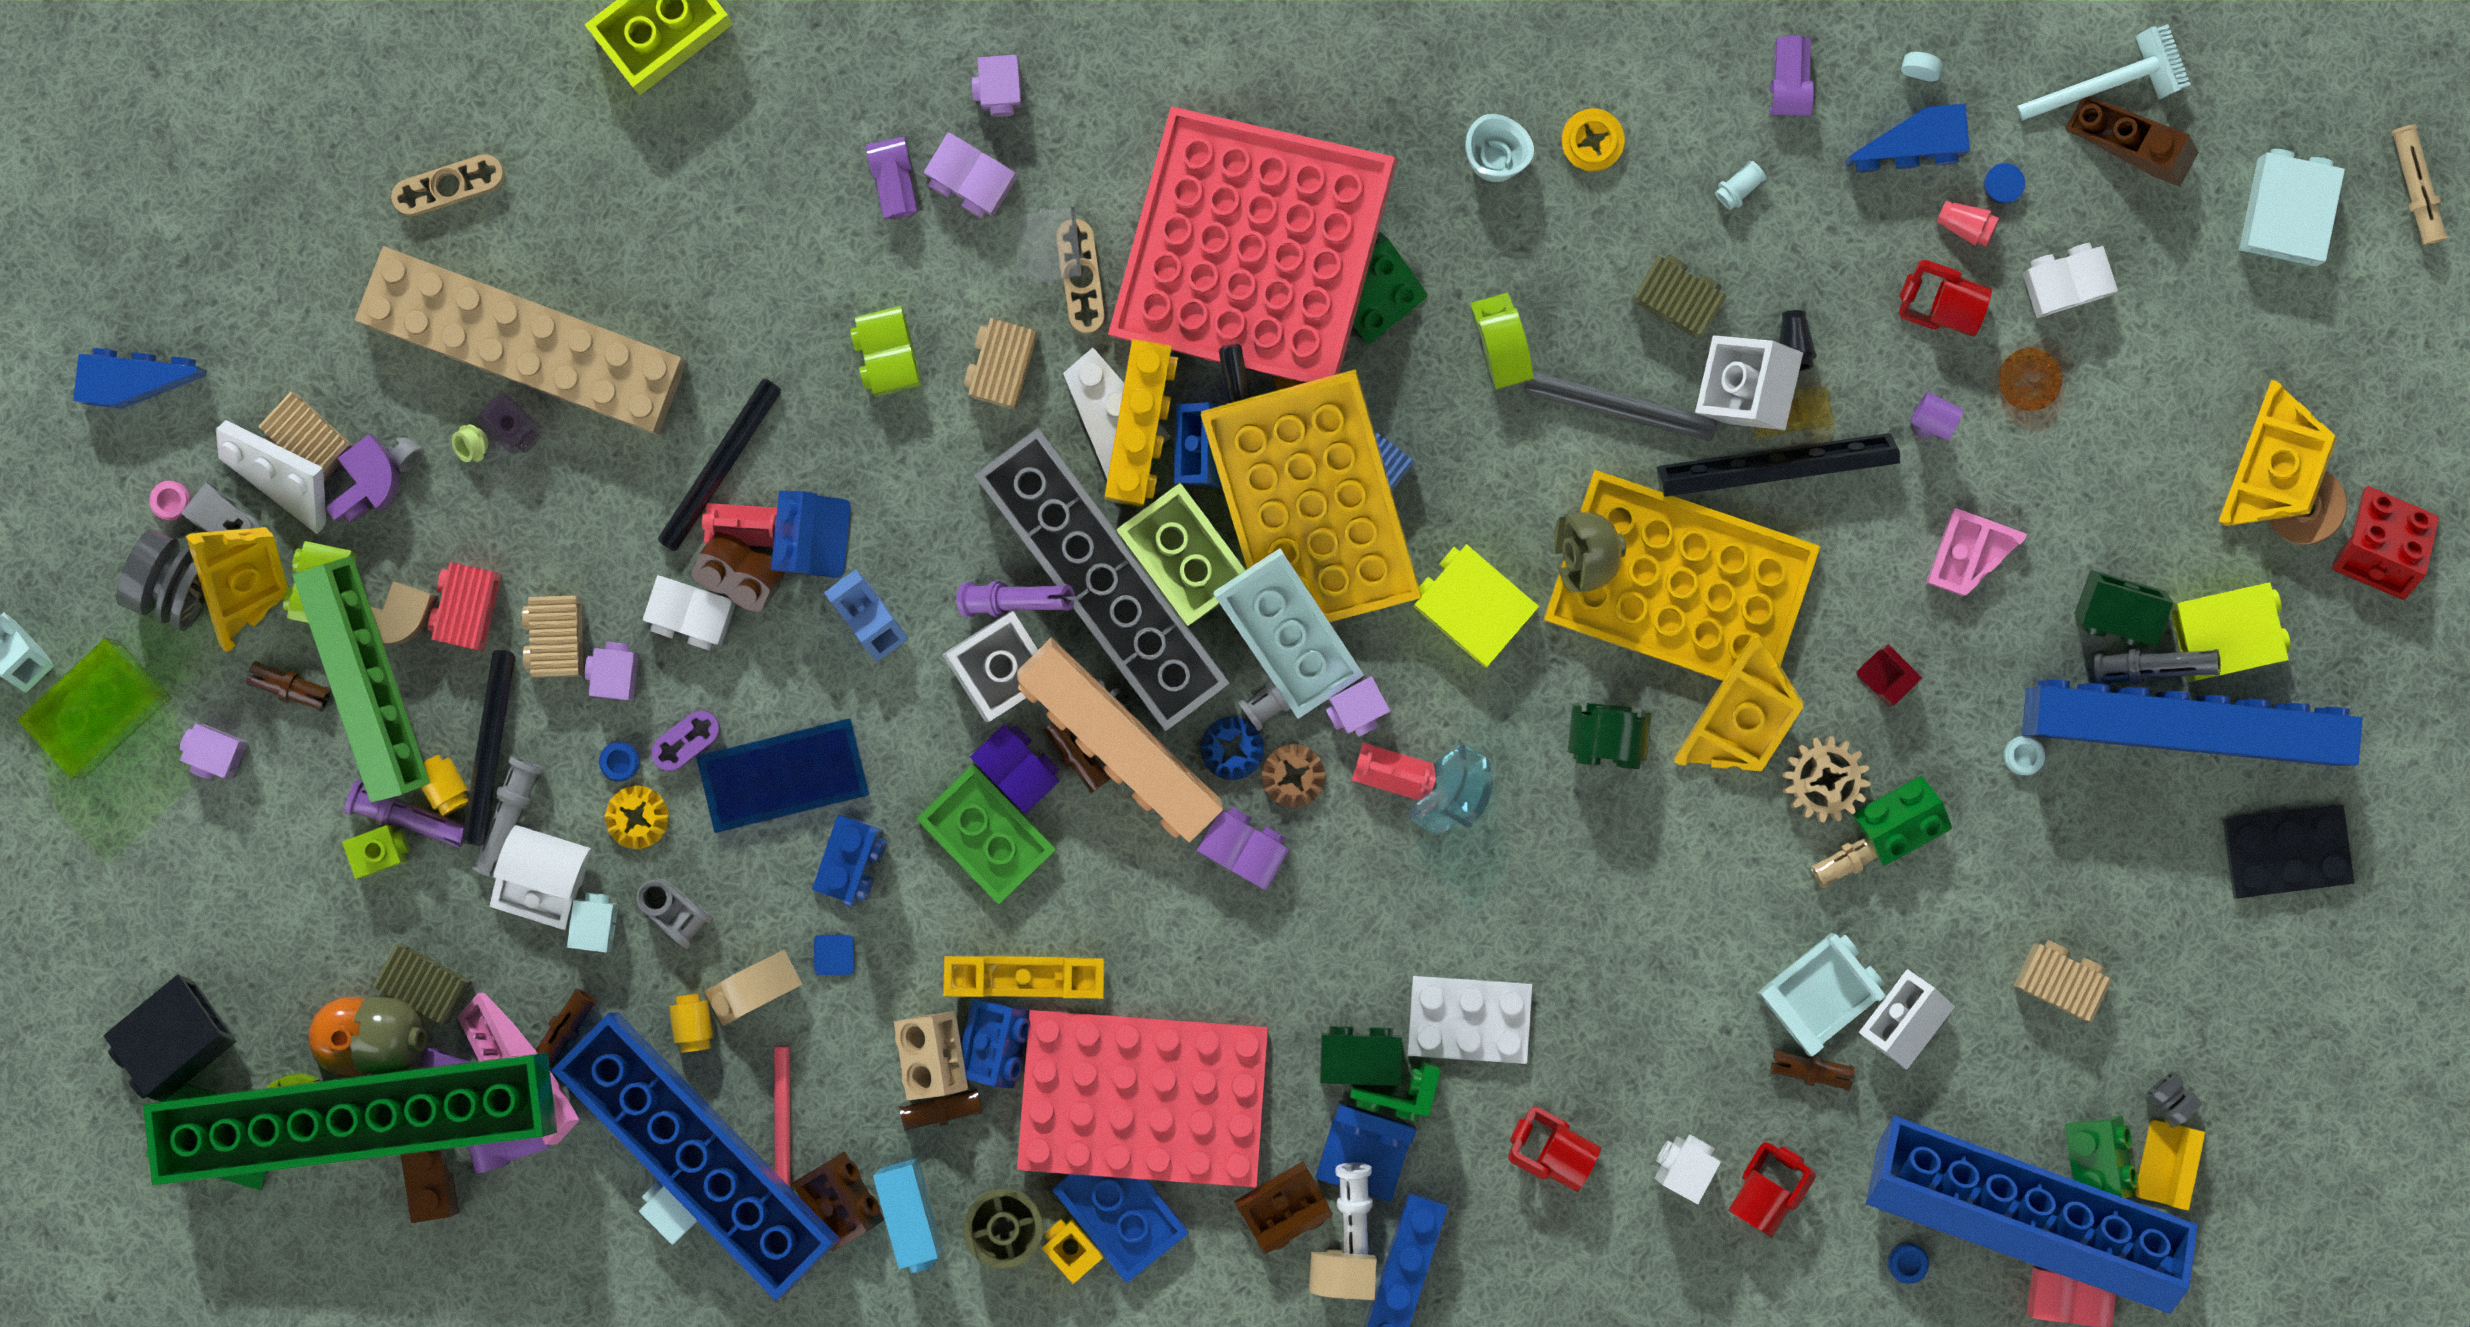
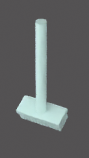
M2169 25L2158 28L2154 26L2135 36L2144 60L2018 105L2017 109L2021 120H2026L2146 75H2150L2158 100L2190 86V82L2187 81L2189 80L2186 77L2187 74L2184 72L2185 68L2182 67L2184 65L2181 63V58H2179L2180 55L2179 53L2177 54L2178 49L2175 48L2177 46L2174 44L2175 41L2172 39V34L2170 35L2171 30H2168Z

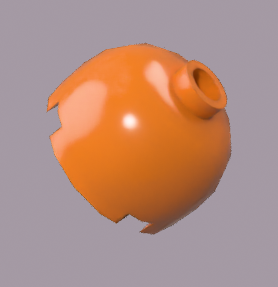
M344 996L326 1003L315 1014L308 1031V1045L313 1058L324 1069L337 1075L356 1076L361 1074L352 1059L350 1043L351 1035L358 1036L360 1023L354 1022V1018L362 1002L366 999Z

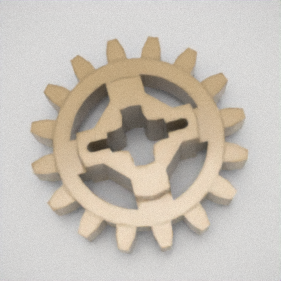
M1829 736L1826 738L1825 745L1822 746L1817 737L1812 738L1810 743L1811 749L1808 750L1802 744L1798 745L1796 748L1800 757L1787 758L1786 761L1793 766L1792 771L1782 773L1783 778L1791 780V785L1784 788L1783 792L1788 794L1794 793L1796 798L1790 805L1792 808L1803 805L1805 807L1803 817L1809 818L1814 812H1817L1818 822L1825 823L1827 815L1830 813L1834 821H1841V810L1844 809L1847 813L1854 814L1856 810L1852 802L1854 800L1865 802L1866 798L1859 791L1860 788L1870 786L1871 782L1861 779V774L1868 771L1869 766H1858L1856 761L1861 757L1862 753L1856 751L1849 754L1847 751L1850 742L1843 741L1836 747L1834 737ZM1827 753L1839 756L1848 766L1839 767L1833 764ZM1811 758L1813 767L1806 778L1800 779L1803 766ZM1824 768L1828 774H1843L1842 777L1835 778V781L1830 783V790L1825 785H1810L1811 782L1817 781V778L1823 776L1822 769ZM1852 780L1847 796L1841 801L1840 792L1844 784ZM1813 791L1820 795L1825 806L1813 803L1804 793Z

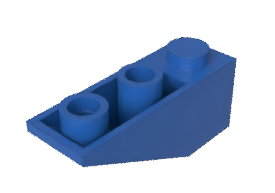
M1954 104L1923 108L1850 155L1845 161L1846 167H1850L1856 161L1857 172H1873L1880 170V159L1895 158L1896 169H1910L1920 166L1919 156L1924 155V160L1935 159L1936 166L1959 163V157L1965 156L1970 151L1966 105Z
M93 348L92 355H78L73 401L84 405L123 409L205 377L207 370L195 366L196 360L190 358L171 357V363L156 362L157 356L152 354L132 352V358L126 359L117 358V351Z

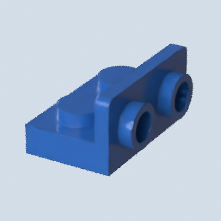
M972 998L961 1045L967 1080L993 1087L1014 1088L1015 1082L1022 1071L1021 1055L1024 1042L1027 1040L1028 1028L1030 1027V1010Z

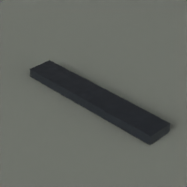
M1886 433L1660 465L1656 469L1663 496L1668 497L1900 464V451L1892 434Z

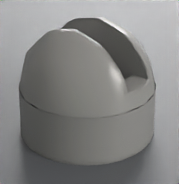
M397 438L396 441L399 445L395 448L390 445L388 456L400 472H407L423 456L424 450L411 438ZM414 453L416 461L414 463L407 462L406 459Z

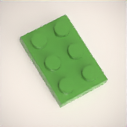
M972 764L916 818L998 905L1057 850L975 764Z

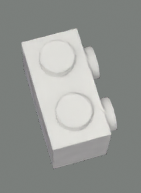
M1907 969L1859 1033L1878 1050L1907 1070L1955 1006L1936 988Z
M1689 1134L1686 1141L1677 1136L1673 1143L1667 1140L1656 1160L1661 1166L1655 1179L1663 1186L1699 1204L1721 1161L1713 1156L1715 1148L1691 1134Z

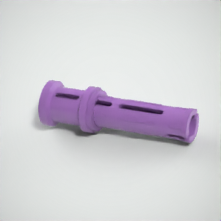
M1001 581L991 582L988 586H976L973 582H963L958 588L956 601L958 611L963 617H974L977 613H989L993 617H1001L1010 610L1068 611L1072 609L1074 601L1060 599V597L1075 596L1070 585L1008 587Z
M356 780L346 800L345 814L351 815L355 812L376 820V824L383 827L390 823L461 848L463 844L464 823L398 800V796L370 803L363 781Z

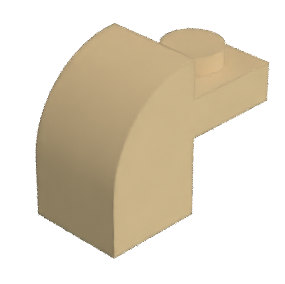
M393 581L383 610L371 607L382 643L398 645L417 637L428 623L437 596Z
M784 949L726 978L704 992L721 1025L724 1026L803 984Z
M1326 1249V1252H1311L1309 1293L1332 1298L1375 1300L1376 1256L1343 1253L1342 1249Z

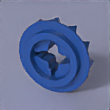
M1233 716L1221 718L1207 728L1201 740L1200 750L1204 764L1214 775L1226 780H1238L1247 777L1257 769L1263 757L1264 744L1260 732L1251 722ZM1239 733H1242L1243 736L1240 739L1239 747L1248 756L1247 759L1233 755L1230 760L1227 759L1225 764L1221 763L1224 758L1225 749L1221 746L1220 742L1216 741L1217 738L1232 741L1234 737L1237 738Z

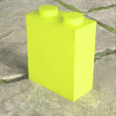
M1467 544L1461 551L1454 546L1439 563L1445 569L1439 577L1433 581L1428 576L1419 586L1421 598L1413 607L1486 668L1539 606Z
M2271 582L2175 603L2172 606L2171 617L2179 651L2194 652L2218 649L2221 658L2220 675L2289 660L2287 652L2291 650L2290 638L2287 630L2281 628L2278 613L2282 611L2281 599L2277 590H2272ZM2193 675L2185 677L2187 682L2219 675Z

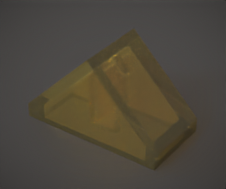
M1819 387L1795 390L1786 430L1754 427L1756 440L1834 426L1828 388Z

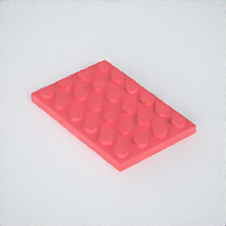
M1038 1010L1029 1011L1030 1027L1028 1028L1017 1161L1018 1171L1257 1188L1268 1027Z

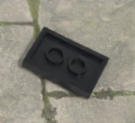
M2344 805L2223 820L2233 899L2355 884Z

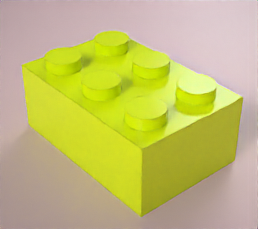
M616 0L588 21L585 26L640 96L730 28L733 22L717 0Z

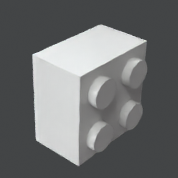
M1713 336L1695 413L1726 424L1786 430L1803 352L1775 341Z
M1009 611L942 654V656L984 721L990 722L1026 698L1018 689V685L1021 683L1018 681L1017 670L1038 649L1014 611Z

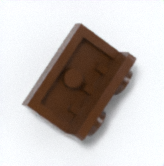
M1304 1161L1234 1201L1237 1209L1255 1236L1263 1254L1285 1247L1293 1238L1307 1230L1318 1228L1326 1219L1333 1215L1323 1193Z

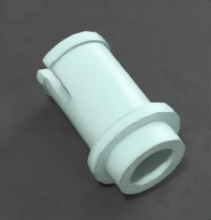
M1749 160L1727 182L1721 181L1718 184L1719 189L1715 192V195L1727 209L1731 210L1735 206L1739 208L1743 205L1742 200L1760 183L1764 182L1767 177L1754 161Z

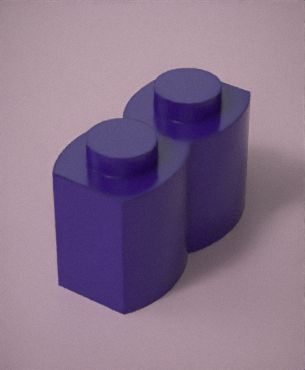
M1003 724L970 758L1027 814L1060 781L1055 776L1060 769L1044 753L1037 758L1027 748L1032 740L1016 724L1011 729Z

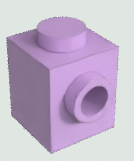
M1018 56L977 57L979 77H972L973 100L981 101L983 111H990V115L993 117L1014 115V109L1022 108Z
M606 642L605 649L594 648L593 656H588L585 664V680H590L589 696L634 701L639 654L629 652L630 644Z
M1372 676L1329 698L1332 706L1326 709L1336 731L1344 728L1346 734L1355 730L1358 737L1379 727L1376 719L1390 712Z
M195 723L193 729L189 728L181 740L180 750L183 751L180 761L191 765L189 772L205 779L212 780L214 775L233 779L248 742L205 724Z

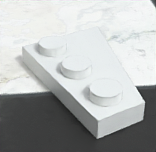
M1091 348L1068 368L1063 375L1108 479L1124 382L1097 351ZM1158 424L1157 435L1164 436V444L1171 436Z
M227 420L216 428L218 458L314 533L318 534L323 529L326 523V506L322 467Z

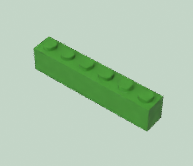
M353 555L292 574L370 803L403 795L430 784Z

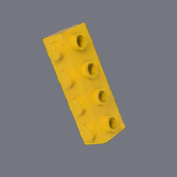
M1132 339L1105 490V501L1144 508L1145 498H1154L1157 475L1150 474L1152 458L1159 460L1161 458L1164 436L1157 435L1159 419L1167 420L1171 397L1164 396L1166 380L1174 381L1178 361L1177 357H1171L1172 346Z

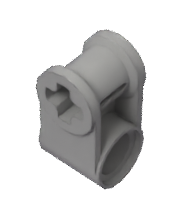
M205 481L182 511V514L205 532L233 530L236 524L241 525V529L260 528L259 523L252 516L234 504V500L223 496L217 491L218 488Z
M656 878L649 880L637 892L636 900L642 912L654 920L667 935L686 949L690 948L692 945L690 940L705 922L711 923L714 919L696 901L685 896L665 879ZM651 886H659L666 892L667 900L663 907L655 908L648 903L646 895ZM692 915V920L687 924V926L684 929H682L684 923Z

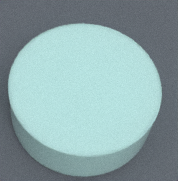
M1910 52L1904 56L1901 71L1910 77L1929 82L1937 81L1940 79L1943 63L1934 55L1924 52Z
M2018 736L2010 740L2006 745L2004 761L2008 769L2013 773L2031 775L2043 766L2045 751L2042 744L2034 737Z

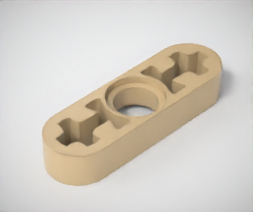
M487 154L478 155L398 182L392 190V203L402 214L411 217L418 216L497 190L504 182L505 170L500 161L495 157ZM484 163L490 168H496V173L491 175V182L486 183L482 178L471 180L470 183L474 188L467 191V180L461 173V170L467 168V174L472 176L481 172L480 165ZM446 175H454L459 180L457 193L449 197L442 196L438 190L439 181ZM429 181L430 191L436 198V201L430 203V197L425 195L415 200L416 206L413 208L407 203H401V198L406 196L407 188H411L415 193L427 190L423 182Z
M1072 219L1065 222L1058 233L1068 315L1072 327L1077 332L1093 334L1103 326L1105 320L1094 234L1088 223L1080 219ZM1078 227L1081 234L1088 235L1087 239L1081 241L1082 255L1088 252L1091 253L1090 260L1077 258L1067 262V255L1075 256L1072 242H1065V237L1071 235L1072 228ZM1085 266L1092 271L1093 280L1089 286L1078 288L1071 283L1070 274L1076 267ZM1096 291L1097 298H1088L1090 310L1098 312V317L1093 318L1092 325L1086 327L1082 320L1075 319L1076 314L1082 313L1081 299L1072 301V294L1083 296Z

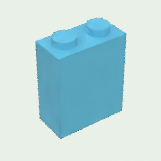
M915 1158L880 1168L873 1175L898 1269L909 1267L910 1273H915L934 1267L933 1263L937 1262L936 1259L943 1252V1247L919 1159Z

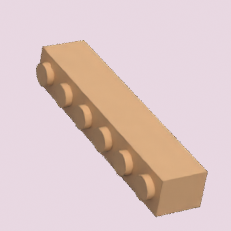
M1050 638L1017 670L1018 681L1021 683L1018 685V689L1032 703H1036L1039 700L1049 710L1046 713L1048 718L1059 729L1063 731L1067 727L1078 737L1075 740L1078 747L1091 758L1096 754L1106 764L1104 767L1105 772L1117 784L1120 785L1124 781L1135 791L1132 794L1135 801L1146 811H1150L1153 808L1163 818L1160 821L1162 826L1173 837L1177 838L1181 835L1190 843L1223 811L1221 799L1053 638Z

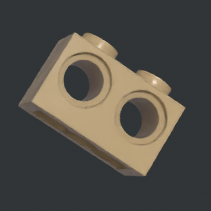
M955 1011L894 1021L895 1042L899 1051L902 1083L905 1087L907 1101L946 1096L968 1090Z

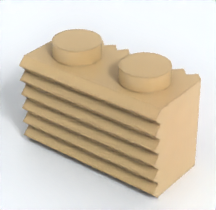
M990 318L988 327L980 326L975 342V348L981 350L977 365L969 364L964 380V386L970 388L968 393L970 398L1016 410L1037 338L1035 330Z
M291 391L258 426L266 434L263 439L322 467L324 482L340 466L341 462L338 460V457L353 446L306 401Z
M577 595L528 597L529 606H523L522 608L523 629L529 630L530 646H524L523 648L525 670H530V675L534 678L584 676L582 597Z
M2047 940L2045 946L2034 943L2014 983V987L2084 1021L2092 1023L2112 981L2111 978L2103 975L2105 967L2084 957L2081 963H2078L2067 957L2069 952L2067 948Z

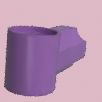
M1791 35L1776 38L1774 80L1772 79L1770 85V92H1774L1773 107H1769L1770 115L1811 116L1814 96L1813 81H1810L1811 38Z
M905 136L866 144L869 166L873 179L876 178L881 210L885 220L918 213L909 172L912 171V166L908 158V146Z
M1927 391L1910 418L1914 426V434L1926 440L1936 435L1948 441L1959 424L1964 409Z
M542 1137L467 1147L475 1174L508 1165L510 1160L549 1149L550 1145H545Z

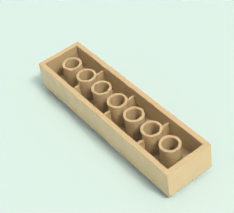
M385 246L381 249L355 317V321L369 328L658 436L687 364L683 358Z

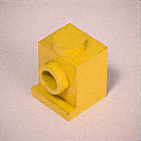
M1073 1218L1067 1224L1062 1219L1058 1220L1043 1234L1047 1241L1042 1245V1250L1072 1284L1078 1281L1104 1257L1103 1253ZM1072 1239L1078 1243L1079 1248L1076 1253L1068 1254L1064 1251L1063 1244L1066 1240Z

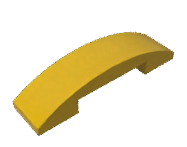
M944 956L943 996L1103 999L1104 958Z

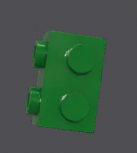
M1922 775L1852 814L1858 827L1873 845L1879 861L1884 866L1952 829L1943 801Z
M2123 1116L2065 1124L2073 1180L2125 1199L2135 1194L2134 1189L2137 1188L2138 1176L2135 1166L2130 1164L2128 1149L2131 1148L2132 1137L2129 1127L2124 1125Z

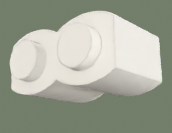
M2085 243L2068 249L2069 256L2055 260L2053 254L2030 261L2032 268L2026 270L2022 275L2036 318L2109 297L2118 291L2104 246L2092 249L2091 243Z
M657 575L643 621L652 623L651 632L673 638L676 631L689 636L687 644L710 651L712 643L719 646L723 645L736 604L729 598Z

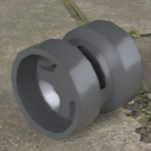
M2171 1072L2164 1076L2145 1094V1098L2153 1107H2159L2162 1110L2163 1119L2171 1128L2185 1122L2202 1105L2201 1100L2194 1093L2187 1092L2183 1087L2184 1082L2176 1072Z

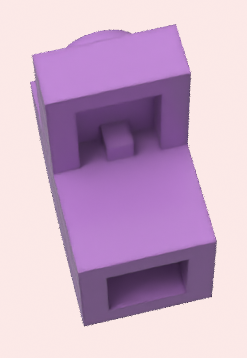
M368 434L338 457V460L356 484L325 507L335 521L342 523L345 520H348L349 523L355 522L369 511L366 504L370 501L376 509L384 511L389 507L397 494L399 486L398 469L392 463L388 456V451L379 439Z

